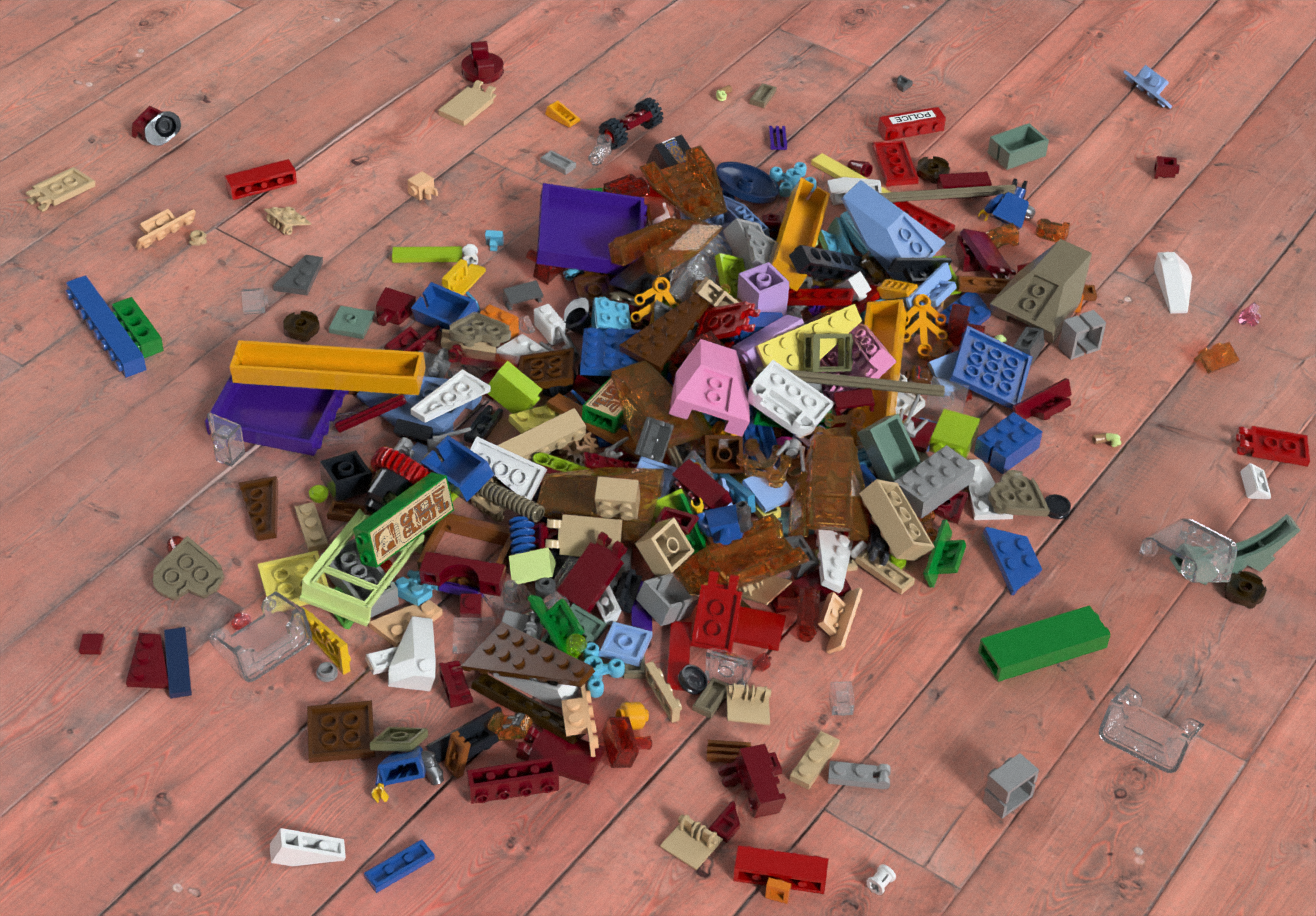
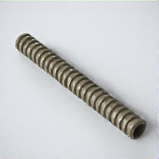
M490 480L477 492L478 495L486 497L534 522H539L544 516V506L534 503Z

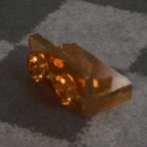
M1219 342L1209 350L1206 347L1198 351V356L1193 359L1195 362L1201 360L1208 374L1240 361L1230 342L1224 344Z

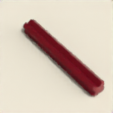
M403 394L394 396L336 422L335 427L339 433L406 404V398Z

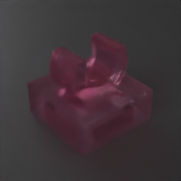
M1254 302L1242 310L1238 322L1242 325L1249 322L1251 326H1256L1261 318V315L1257 313L1260 306Z

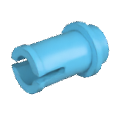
M569 268L563 272V275H565L564 278L567 281H571L578 274H583L584 270Z

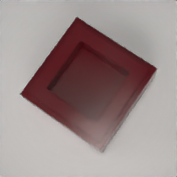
M82 634L79 653L101 655L105 640L104 634Z

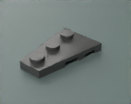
M305 255L273 285L274 291L308 296L323 264V257Z

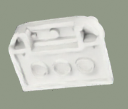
M774 360L754 380L748 391L747 398L749 404L795 434L798 438L810 435L835 404Z

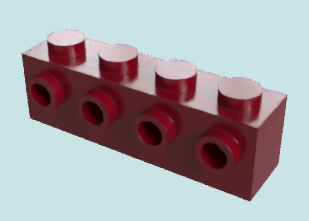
M555 757L467 770L471 804L559 791V773Z

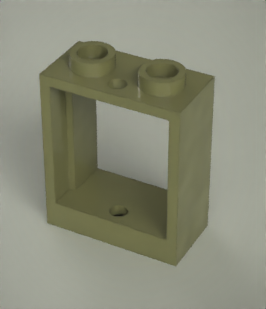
M804 334L803 371H852V334ZM838 338V366H820V339Z

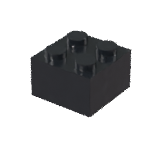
M356 450L320 461L321 480L336 502L368 492L366 489L372 481V472Z

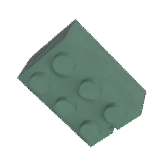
M1028 123L991 136L987 153L1008 170L1045 157L1049 140Z
M898 413L886 416L857 433L879 480L894 482L921 463Z

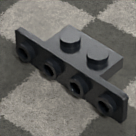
M942 257L894 258L888 267V271L903 272L908 283L921 285L943 263L950 265L952 259Z
M496 706L426 745L427 751H432L436 754L434 757L437 763L445 760L451 733L455 731L460 733L459 737L463 736L465 738V742L471 744L467 760L472 759L474 755L483 750L490 749L493 744L499 742L498 736L494 732L502 728L504 723L506 724L501 707Z

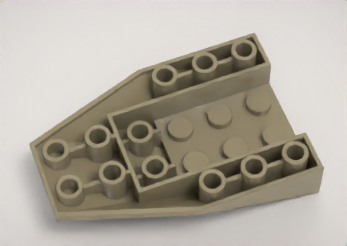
M1060 239L1013 277L990 303L991 314L1004 321L1012 317L1031 327L1043 329L1044 339L1054 343L1062 331L1064 320L1071 318L1081 302L1092 253Z

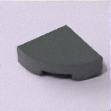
M902 75L898 77L897 87L901 92L906 91L913 85L912 80Z

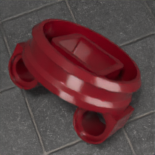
M487 41L471 42V54L466 56L461 63L462 75L472 83L479 80L483 84H490L502 77L504 62L498 55L489 53Z

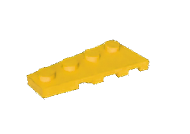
M302 607L296 610L299 626L343 675L350 672L351 658L348 654L347 643L306 608Z

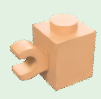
M423 171L407 180L408 193L418 200L423 198L431 200V194L438 196L437 189L434 188V178Z

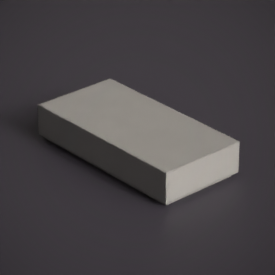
M552 150L540 158L541 163L564 175H567L576 168V162Z

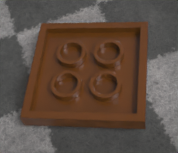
M574 348L520 355L518 370L543 389L555 386H568L573 384Z
M372 700L307 706L309 763L375 757V750H370V742L374 740Z

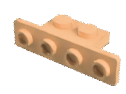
M167 209L140 223L139 227L145 236L138 239L136 248L138 250L147 248L152 242L162 240L171 232H177L183 225H190L194 221L196 211L193 209L175 218L171 211Z
M860 587L847 592L843 601L834 592L826 597L817 624L830 636L826 649L828 654L841 651L846 645V639L851 630L850 627L856 615L855 612L863 591Z
M584 684L581 687L582 698L561 700L566 736L588 734L591 757H595V748H599L598 737L593 735V733H596L595 720H590V718H594L593 706L588 705L592 703L590 691H586Z

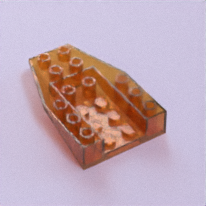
M604 467L544 474L537 503L544 506V516L549 519L562 520L563 514L601 517L597 516L595 504L598 476L639 480L640 504L638 518L623 520L621 543L624 546L636 549L638 547L635 543L651 529L658 497H661L665 480L664 469ZM612 517L611 519H621V518H619V517Z

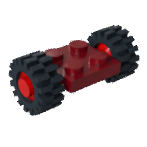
M650 97L645 98L635 105L634 112L624 115V119L616 120V118H610L600 124L598 133H601L599 137L603 139L601 140L602 143L605 142V146H608L610 150H615L627 143L628 132L625 131L631 130L638 125L644 126L645 129H652L662 123L664 118L662 115L664 114L660 111L662 108L658 107L659 103H655L656 100Z

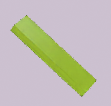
M462 246L393 247L392 263L458 262L462 259Z

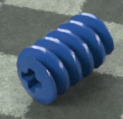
M524 516L510 519L511 555L535 550L536 545L531 544L536 540L535 537L531 536L535 534V530L530 529L534 527V522L528 521V518Z

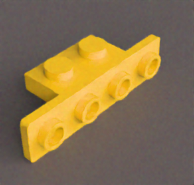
M460 259L443 276L442 285L444 288L464 295L486 272V268L473 263L467 267V261Z

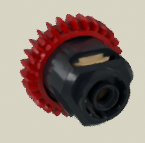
M388 447L379 448L370 462L371 467L377 474L366 489L368 493L365 497V509L374 514L431 472L398 450Z

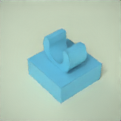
M486 230V245L490 246V251H497L498 246L504 245L503 231Z

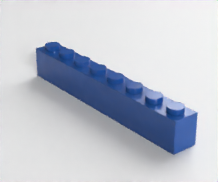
M85 275L66 282L67 290H65L68 300H72L75 310H79L82 320H86L89 330H93L95 339L97 341L100 340L102 349L104 351L107 350L111 362H115L118 372H122L125 378L145 371L146 365L143 354L88 277Z

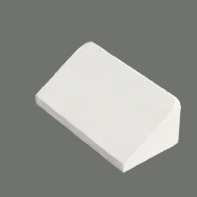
M1249 463L1240 472L1247 498L1270 499L1271 494L1264 470Z
M608 586L596 605L604 622L611 626L613 621H617L622 610L610 586Z

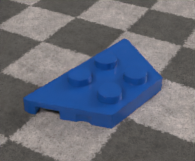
M966 292L940 314L946 316L945 324L948 325V329L963 332V329L967 326L974 329L979 327L990 318L991 311L977 293ZM933 318L932 323L936 325L935 318ZM938 318V321H944L942 318Z
M990 527L984 528L983 534L1010 594L1014 595L1022 586L1027 585L1031 579L1037 577L1041 573L1042 567L1027 536Z

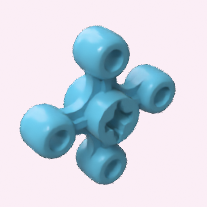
M797 162L794 168L788 169L786 173H783L780 167L771 168L770 177L776 182L784 181L779 186V194L782 197H789L800 178L806 175L807 167L805 163ZM813 177L805 178V180L814 184V187L810 191L814 192L817 184L816 179Z
M594 642L585 644L583 656L584 662L593 666L595 672L587 680V691H590L591 697L599 698L604 692L603 675L609 674L613 678H620L625 672V664L618 658L612 659L608 664H603L602 659L599 657V646Z

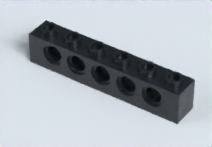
M804 245L797 246L789 255L796 271L800 274L840 281L858 272H861L864 278L870 275L869 271L865 270L860 264L863 260L861 256Z

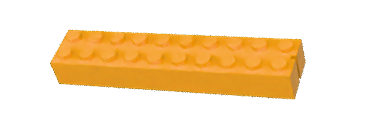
M802 177L791 192L776 240L778 245L772 261V265L789 281V289L795 291L799 289L807 275L796 271L789 255L797 246H816L830 193L817 186L807 200L806 197L814 187V184Z
M903 299L867 302L864 325L873 332L897 361L879 379L899 381L907 316ZM872 390L875 402L874 412H870L869 406L853 408L850 430L855 446L863 445L857 434L859 431L886 416L896 414L898 392Z
M238 340L234 352L235 355H233L229 367L233 383L419 395L426 369L423 352Z

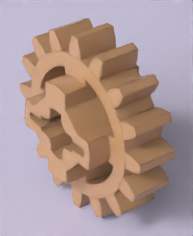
M591 432L585 433L584 437L579 441L568 443L559 454H564L565 460L570 459L571 462L576 460L577 463L582 461L584 464V452L598 454V451H596L598 445L594 444L596 438L590 437Z

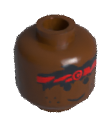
M913 365L904 374L907 382L931 384L933 378L928 368Z

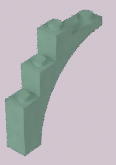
M1286 514L1275 524L1247 540L1213 549H1199L1183 545L1169 559L1179 573L1206 585L1219 572L1227 576L1234 572L1239 574L1247 566L1261 572L1275 560L1273 555L1301 530L1292 517Z

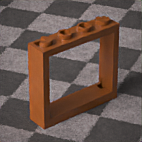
M450 513L437 523L417 561L419 571L425 553H434L444 533L449 532L504 546L496 563L505 565L507 569L512 550L510 546L511 533L509 532V527ZM455 577L447 580L479 588L475 581L466 577Z

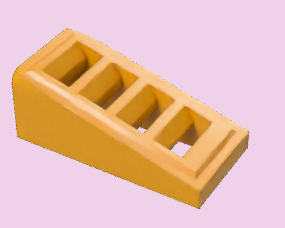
M558 100L547 106L545 112L546 116L569 128L581 120Z
M886 279L877 287V290L884 300L909 297L918 286L913 283Z

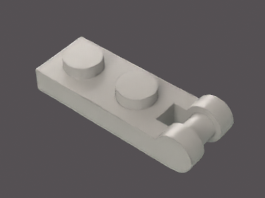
M830 761L828 784L888 789L890 787L888 776L891 774V767L888 764L876 766Z

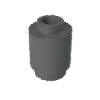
M544 577L535 583V596L541 597L547 607L551 606L556 600V583L553 579Z

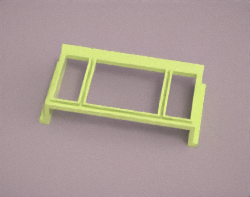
M359 509L303 578L302 593L299 600L367 626L371 618V608L414 551L422 553L425 547L423 546L425 535L421 534V536L399 551L401 552L400 556L378 585L329 567L354 535L353 528L369 517ZM323 573H327L368 589L372 593L363 601L319 584L316 581Z

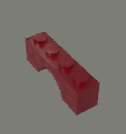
M426 552L419 569L420 581L423 584L442 586L443 583L451 578L466 577L477 583L481 594L499 597L506 580V566L503 564L444 555L437 552Z

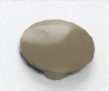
M625 292L609 293L611 296L610 300L622 302L623 300L630 305L639 307L634 303L635 296Z

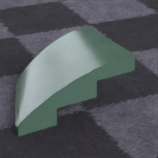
M573 603L570 608L585 633L572 643L571 647L574 652L583 653L585 644L595 643L607 629L608 625ZM547 631L540 641L558 649L551 642Z

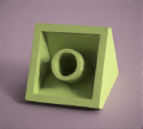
M549 548L509 556L512 584L517 585L540 580L544 577H552L556 561Z

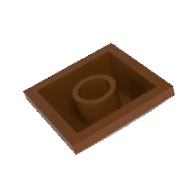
M704 435L706 473L744 474L743 437Z

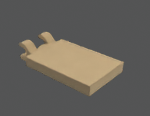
M477 80L472 88L467 87L438 110V114L441 117L465 126L493 103V99L496 97L493 91L496 88L489 86L486 92H483L484 89L480 88L483 82Z
M72 167L32 186L33 190L26 192V195L31 197L27 202L31 205L36 202L42 204L37 208L44 212L50 204L56 206L95 187V180Z
M563 514L562 520L547 519V527L559 528L558 539H546L545 547L560 548V555L580 557L590 542L596 544L597 537L602 531L612 539V542L607 547L612 551L613 544L617 540L621 542L623 520Z

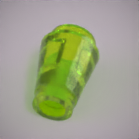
M572 634L566 640L567 654L574 658H578L587 647L586 639L580 634Z

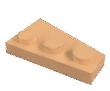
M427 600L419 606L413 604L369 622V628L394 647H398L412 616L430 618L434 622L443 615V611L431 600Z

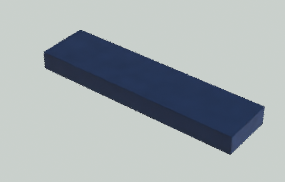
M186 628L164 630L170 699L191 696L192 689Z

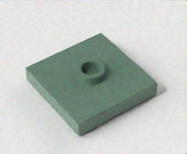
M340 306L329 327V333L364 339L375 317V311Z

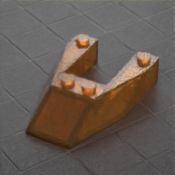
M667 218L651 226L616 237L614 241L608 243L611 261L614 264L625 266L644 255L647 272L661 276L697 255L723 227L701 220Z

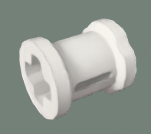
M467 244L462 249L464 254L463 260L467 261V266L472 263L477 265L478 248L474 244Z
M881 864L877 868L876 874L866 880L867 887L873 893L882 895L885 892L884 888L889 882H893L896 879V875L889 866Z

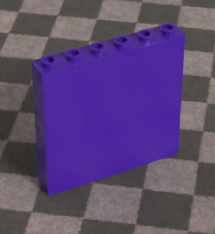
M543 183L540 195L536 264L613 275L620 274L642 255L646 256L647 250H644L647 243L645 238L647 227H644L647 222V216H644L646 215L647 205H644V198Z
M230 376L205 420L208 435L315 456L317 450L322 446L324 436L329 432L331 422L336 418L338 408L342 407L344 396L349 391L233 383L232 376Z

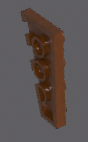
M277 476L238 483L257 541L277 538Z

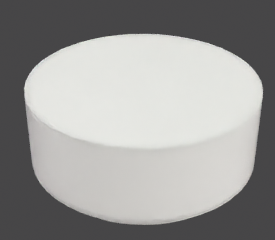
M860 541L851 550L850 556L856 559L867 548V544L864 541Z

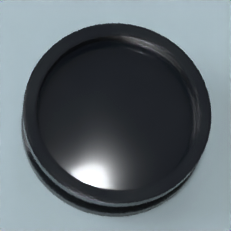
M1053 494L1045 498V502L1050 510L1048 517L1064 519L1069 515L1071 503L1066 497Z
M686 665L678 674V681L681 687L690 694H700L707 687V676L695 665Z

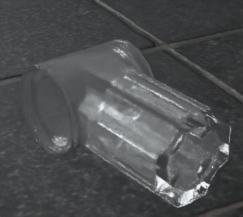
M604 134L597 137V144L588 156V160L592 165L598 166L602 164L606 156L612 153V139L609 135Z

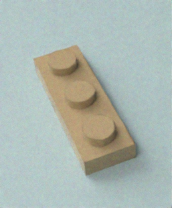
M314 502L295 506V513L308 552L327 549L328 542Z
M867 549L855 559L856 564L900 595L914 585L915 579L890 561L885 566L879 564V557L874 561L869 560Z
M653 661L646 663L645 679L671 723L679 721L680 711L682 710L679 699H675L673 696L672 688L669 683L666 684L661 669H657Z
M820 731L791 773L789 781L809 790L838 748L840 740Z

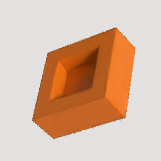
M769 878L766 885L765 898L787 904L790 897L791 883L781 879Z

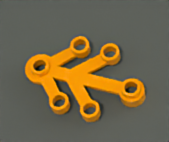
M656 278L652 283V288L635 296L634 303L638 306L643 305L645 300L655 295V299L648 306L631 314L630 320L633 323L640 322L642 317L650 312L652 314L649 325L653 323L654 304L656 300L662 302L663 297L670 305L669 307L672 308V305H679L669 292L670 282L666 278ZM658 284H663L664 289H659ZM641 297L643 302L638 303L636 298ZM637 314L639 320H634L633 315Z
M920 294L914 298L913 307L906 313L908 321L905 326L909 325L910 319L918 312L919 318L905 330L904 335H908V338H904V343L909 342L911 335L920 328V345L917 354L921 359H928L932 354V347L928 344L927 328L936 335L938 342H945L947 339L946 331L939 329L936 325H945L946 316L940 314L931 306V300L927 295ZM926 312L935 318L936 325L926 317ZM938 318H942L944 321L940 322ZM942 334V335H944L945 337H944V338H940L938 335Z

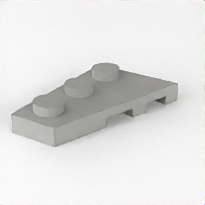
M748 224L745 232L751 264L754 267L767 262L772 264L778 242Z

